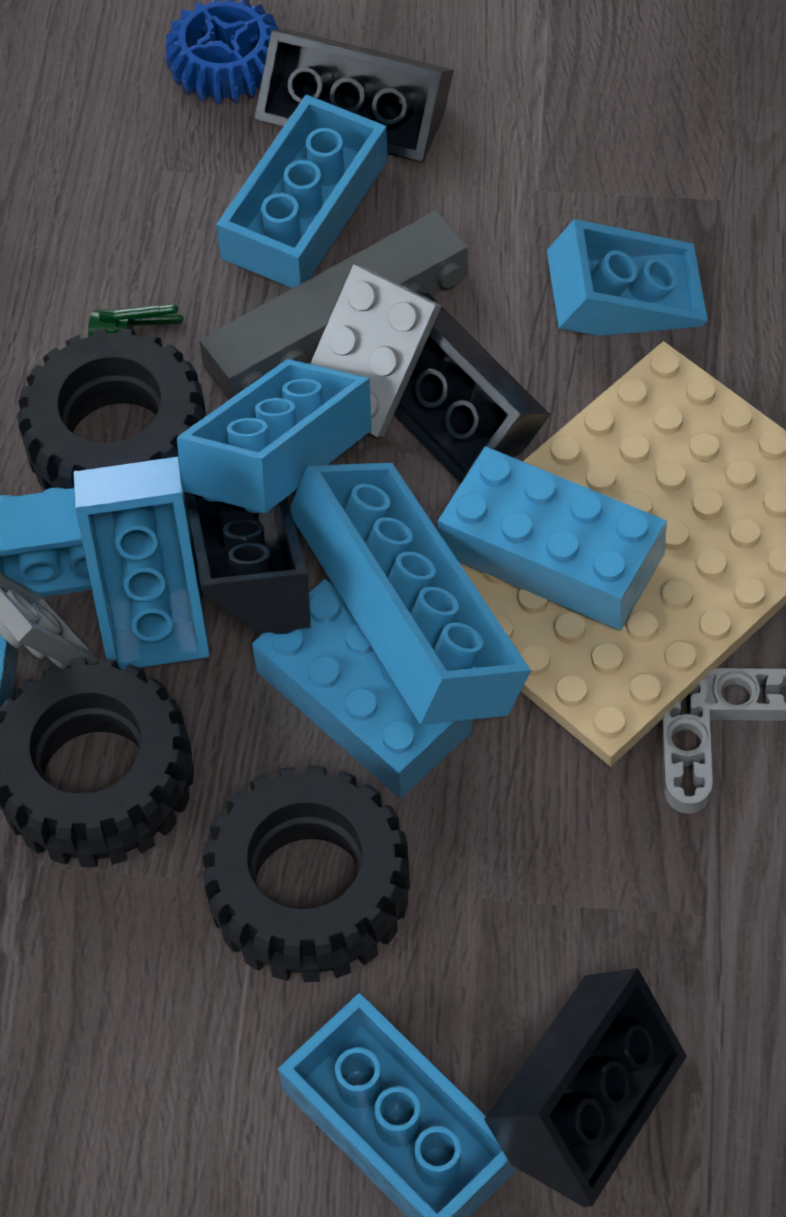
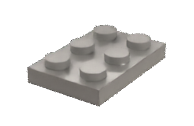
M353 264L310 364L370 378L372 431L369 433L376 437H384L442 305L361 265Z
M0 573V635L17 649L24 645L33 655L41 660L47 656L60 669H65L68 666L71 667V660L86 658L88 665H96L99 662L96 654L40 593Z

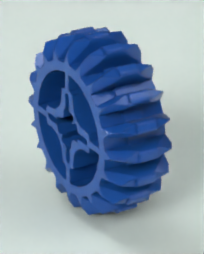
M211 0L206 5L196 1L193 11L181 10L180 20L171 21L170 33L166 34L165 41L167 67L170 68L176 85H182L187 95L197 92L201 102L211 96L214 97L218 105L223 98H232L237 104L239 97L244 94L254 99L256 88L260 89L271 31L280 30L277 27L273 14H266L262 4L252 7L249 0H242L239 3L234 0L220 2Z

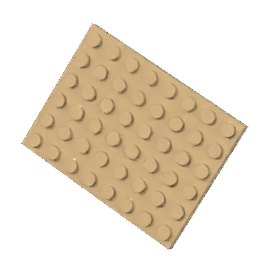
M664 341L523 461L667 520L665 555L622 630L619 631L460 563L531 669L521 692L610 767L660 722L669 710L674 709V706L680 700L682 701L698 686L700 681L704 678L706 679L714 668H718L786 604V430Z

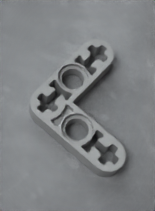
M714 668L708 674V677L700 681L698 686L690 693L692 696L689 714L680 715V700L674 706V709L669 710L663 716L661 730L664 795L666 801L673 809L681 813H696L705 808L710 800L713 785L710 720L786 721V702H784L783 695L779 694L781 687H786V669ZM729 685H739L748 691L750 699L744 704H730L722 697L721 691ZM759 685L765 686L764 695H766L764 704L758 703ZM678 731H692L700 738L701 744L698 748L691 751L680 750L672 742V736ZM693 765L692 784L697 788L694 796H685L683 788L680 787L684 773L683 766Z

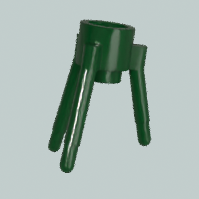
M175 304L119 310L94 309L89 318L88 337L93 336L92 331L107 329L108 334L119 333V328L134 330V326L182 323L184 317L181 314H175L179 310Z

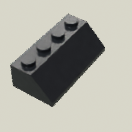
M289 29L272 30L254 119L284 126L304 96L309 95L385 125L387 131V153L425 161L445 113L454 70Z
M416 292L438 303L429 293ZM441 307L394 413L460 483L463 482L485 446L515 458L524 452L551 415L443 307Z
M184 492L202 594L259 634L268 632L288 634L296 629L311 628L308 573L288 498L283 499L267 513H251L243 507L221 501L210 502L203 499L202 496Z
M634 968L585 975L484 1118L512 1166L582 1207H592L687 1057L639 969Z

